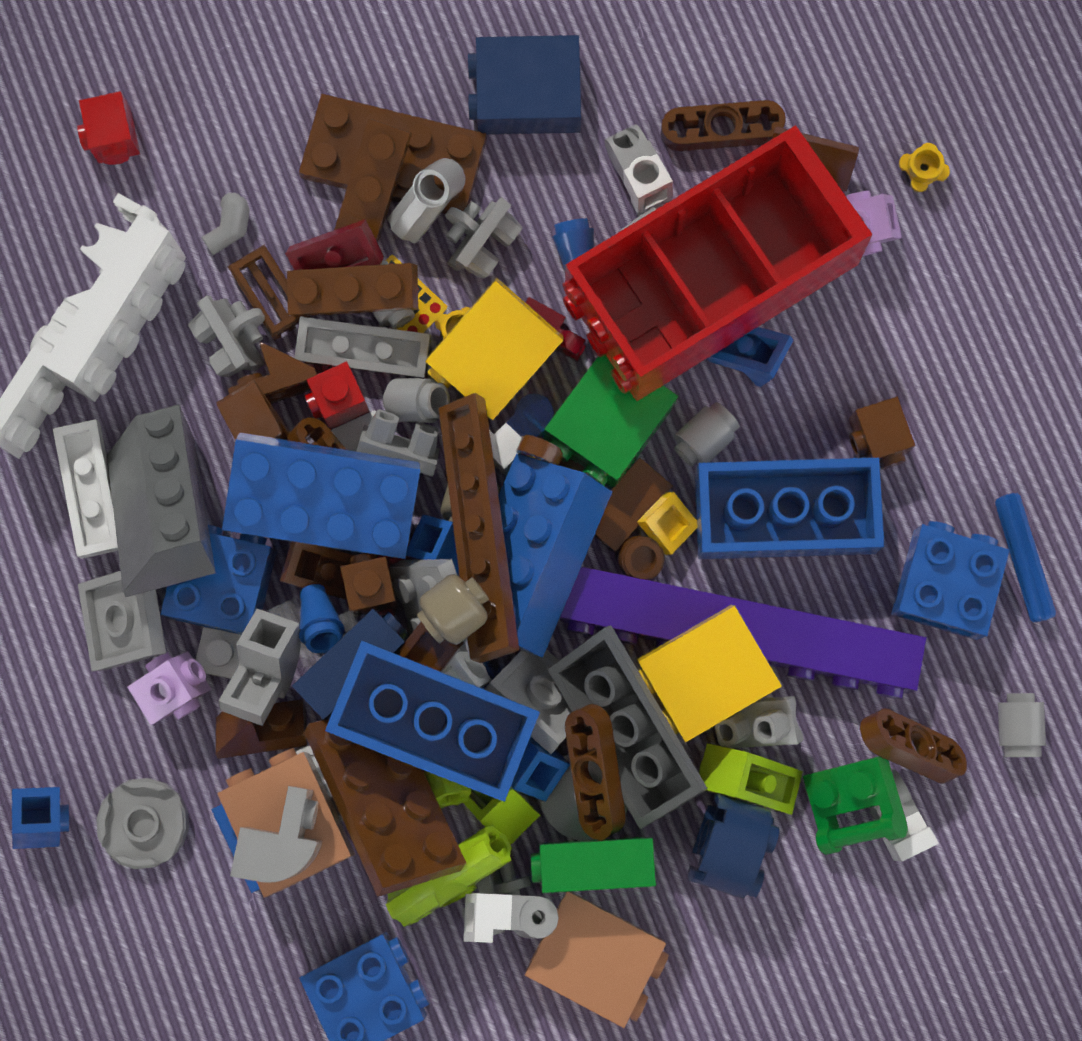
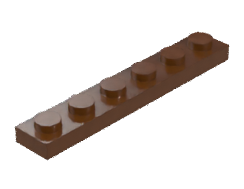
M473 393L440 407L439 416L459 576L464 582L473 577L489 597V600L483 604L488 615L487 621L467 637L470 660L483 663L518 651L519 644L486 401L484 397Z

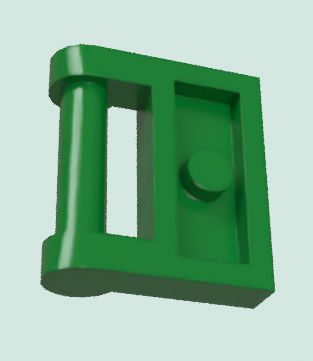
M877 756L802 776L818 829L816 844L824 855L838 853L844 846L884 837L889 841L906 837L908 832L907 821L889 760ZM879 805L882 813L880 819L839 828L836 815Z

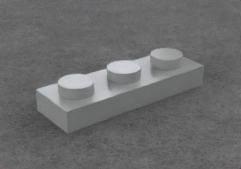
M300 317L295 359L301 362L337 366L347 361L351 369L426 379L428 364L425 361L429 356L432 335Z

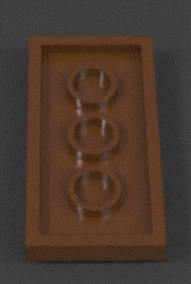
M321 93L299 169L301 179L347 190L369 118L412 133L391 201L400 203L412 187L413 180L420 171L439 159L447 158L454 160L461 166L465 174V185L462 191L451 199L441 213L446 214L451 207L461 211L465 210L472 197L487 142L486 133ZM434 175L435 184L444 191L445 187L442 180Z
M329 719L308 724L304 734L377 897L462 870L466 861L422 769L326 732L325 729Z

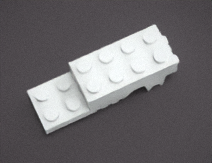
M119 193L113 200V203L118 207V211L123 214V217L131 222L132 225L127 232L99 223L95 224L94 227L99 231V240L90 247L82 245L80 250L101 268L99 277L91 289L65 298L52 316L48 326L44 325L38 330L31 342L28 356L0 398V448L20 459L23 452L30 451L36 444L40 435L38 428L47 414H53L60 406L64 396L62 390L65 386L96 402L100 394L104 395L110 390L116 379L115 370L123 357L128 358L134 352L140 337L138 333L146 320L151 321L158 314L162 306L163 300L161 297L169 284L173 285L180 279L185 269V254L171 233L160 223L157 214L148 207L140 206Z

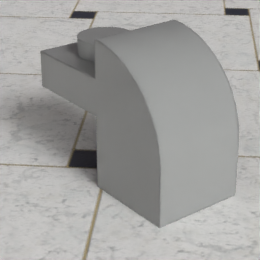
M256 609L236 644L239 666L219 699L220 711L263 726L277 698H285L293 680L301 648L299 623Z
M288 786L279 833L251 827H240L230 874L231 877L265 883L278 882L297 876L312 864L323 842L304 838L306 829L313 830L319 803L312 800L313 790Z

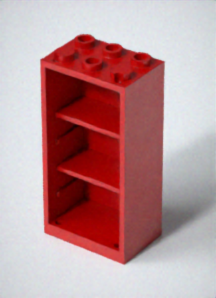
M795 125L565 264V282L562 285L566 296L562 299L575 321L581 318L590 332L586 336L595 353L599 357L606 355L613 365L614 369L611 370V375L619 389L624 394L630 391L635 400L639 401L858 266L873 234Z

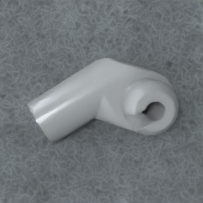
M228 193L222 197L220 202L222 207L220 226L202 237L212 255L236 242L247 232L250 209L246 199L237 193Z

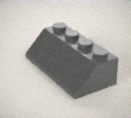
M180 405L135 416L107 454L122 587L125 597L216 573L195 440Z
M611 625L602 629L548 669L571 711H575L588 704H595L602 707L608 713L612 722L623 801L640 829L668 815L707 789ZM585 725V728H589L592 730L591 726Z

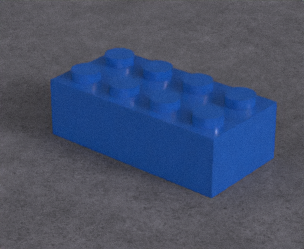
M239 433L235 441L222 530L405 559L420 475V463Z
M516 454L498 497L519 650L543 658L612 495V491L584 472Z
M879 458L698 463L694 472L698 560L876 554L884 548Z
M361 641L325 731L505 802L540 712Z

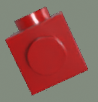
M121 91L78 100L83 124L77 125V131L84 151L90 150L99 164L105 163L108 165L121 164L128 161L131 156L140 155L131 107Z
M347 361L306 379L312 391L304 395L314 418L324 417L330 430L370 412Z

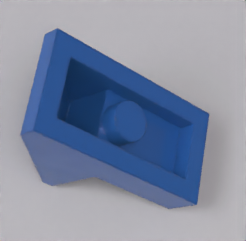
M757 327L708 357L707 360L717 365L741 371L756 386L762 387L774 378L794 339L787 334Z

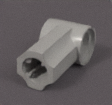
M443 158L435 161L415 176L412 187L387 218L391 225V230L399 238L415 244L423 237L451 199L462 191L465 185V174L461 166L452 159ZM434 175L442 180L445 187L444 191L435 184Z

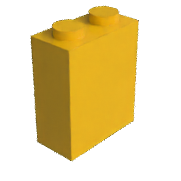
M496 278L432 351L425 362L431 366L428 374L437 383L445 385L447 389L453 385L464 397L473 393L484 397L487 416L493 420L562 343L563 335L501 280Z
M732 604L637 659L642 667L638 672L651 694L657 693L665 707L662 710L664 716L675 734L680 732L685 742L782 687L737 608Z

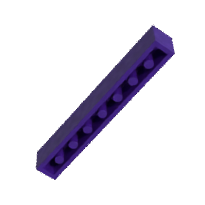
M586 567L580 568L560 616V622L568 623L567 631L593 636L595 629L602 630L611 625L621 643L637 645L638 638L656 641V649L732 604L737 608L770 667L772 665L787 668V676L807 681H814L815 674L831 677V685L850 690H858L859 683L877 687V695L894 699H903L904 693H912L918 690L927 638Z

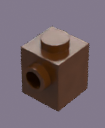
M898 396L856 409L849 418L853 430L849 434V439L855 456L857 458H879L881 470L906 462L905 455L916 446Z
M363 553L350 557L351 564L340 566L349 609L354 617L366 615L372 609L379 612L399 607L393 587L390 565L386 556L377 558L376 554Z

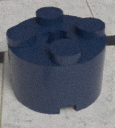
M715 793L713 798L717 807L708 804L700 823L692 853L700 855L698 868L689 865L688 880L744 899L747 895L756 898L764 880V871L760 870L765 852L773 853L778 841L780 828L773 825L774 818L770 810Z

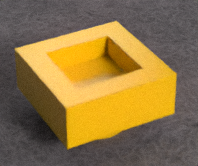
M666 492L637 521L648 537L655 540L662 547L664 555H672L697 529V520L675 492Z

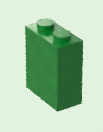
M603 355L596 358L545 427L543 440L556 445L562 450L563 456L561 461L567 462L571 459L575 463L578 462L584 467L582 472L603 486L607 484L613 488L616 487L621 478L630 469L676 404L678 395L665 386H661L644 398L636 401L630 391L624 394L619 389L611 375V370L614 367L607 356Z
M650 837L540 843V853H531L532 883L542 882V893L656 886L653 838Z

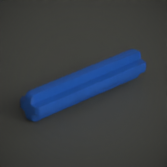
M1018 493L1000 496L996 499L995 505L1008 548L1010 549L1030 620L1032 622H1041L1052 619L1056 616V610L1021 496Z

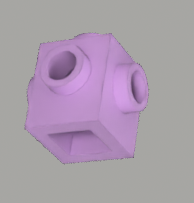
M862 191L846 196L873 234L863 256L881 252V243L902 238L892 195L880 194L871 197L870 191Z
M188 651L173 658L169 652L158 656L145 665L149 673L127 686L150 725L173 714L177 720L185 717L201 706L198 698L211 690L206 681V673L197 660L192 658Z

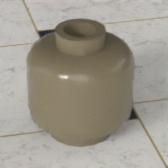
M450 574L422 595L420 598L422 611L417 616L439 644L444 640L451 644H459L487 621L488 615L483 604L489 600V597L473 577L464 582L458 575Z

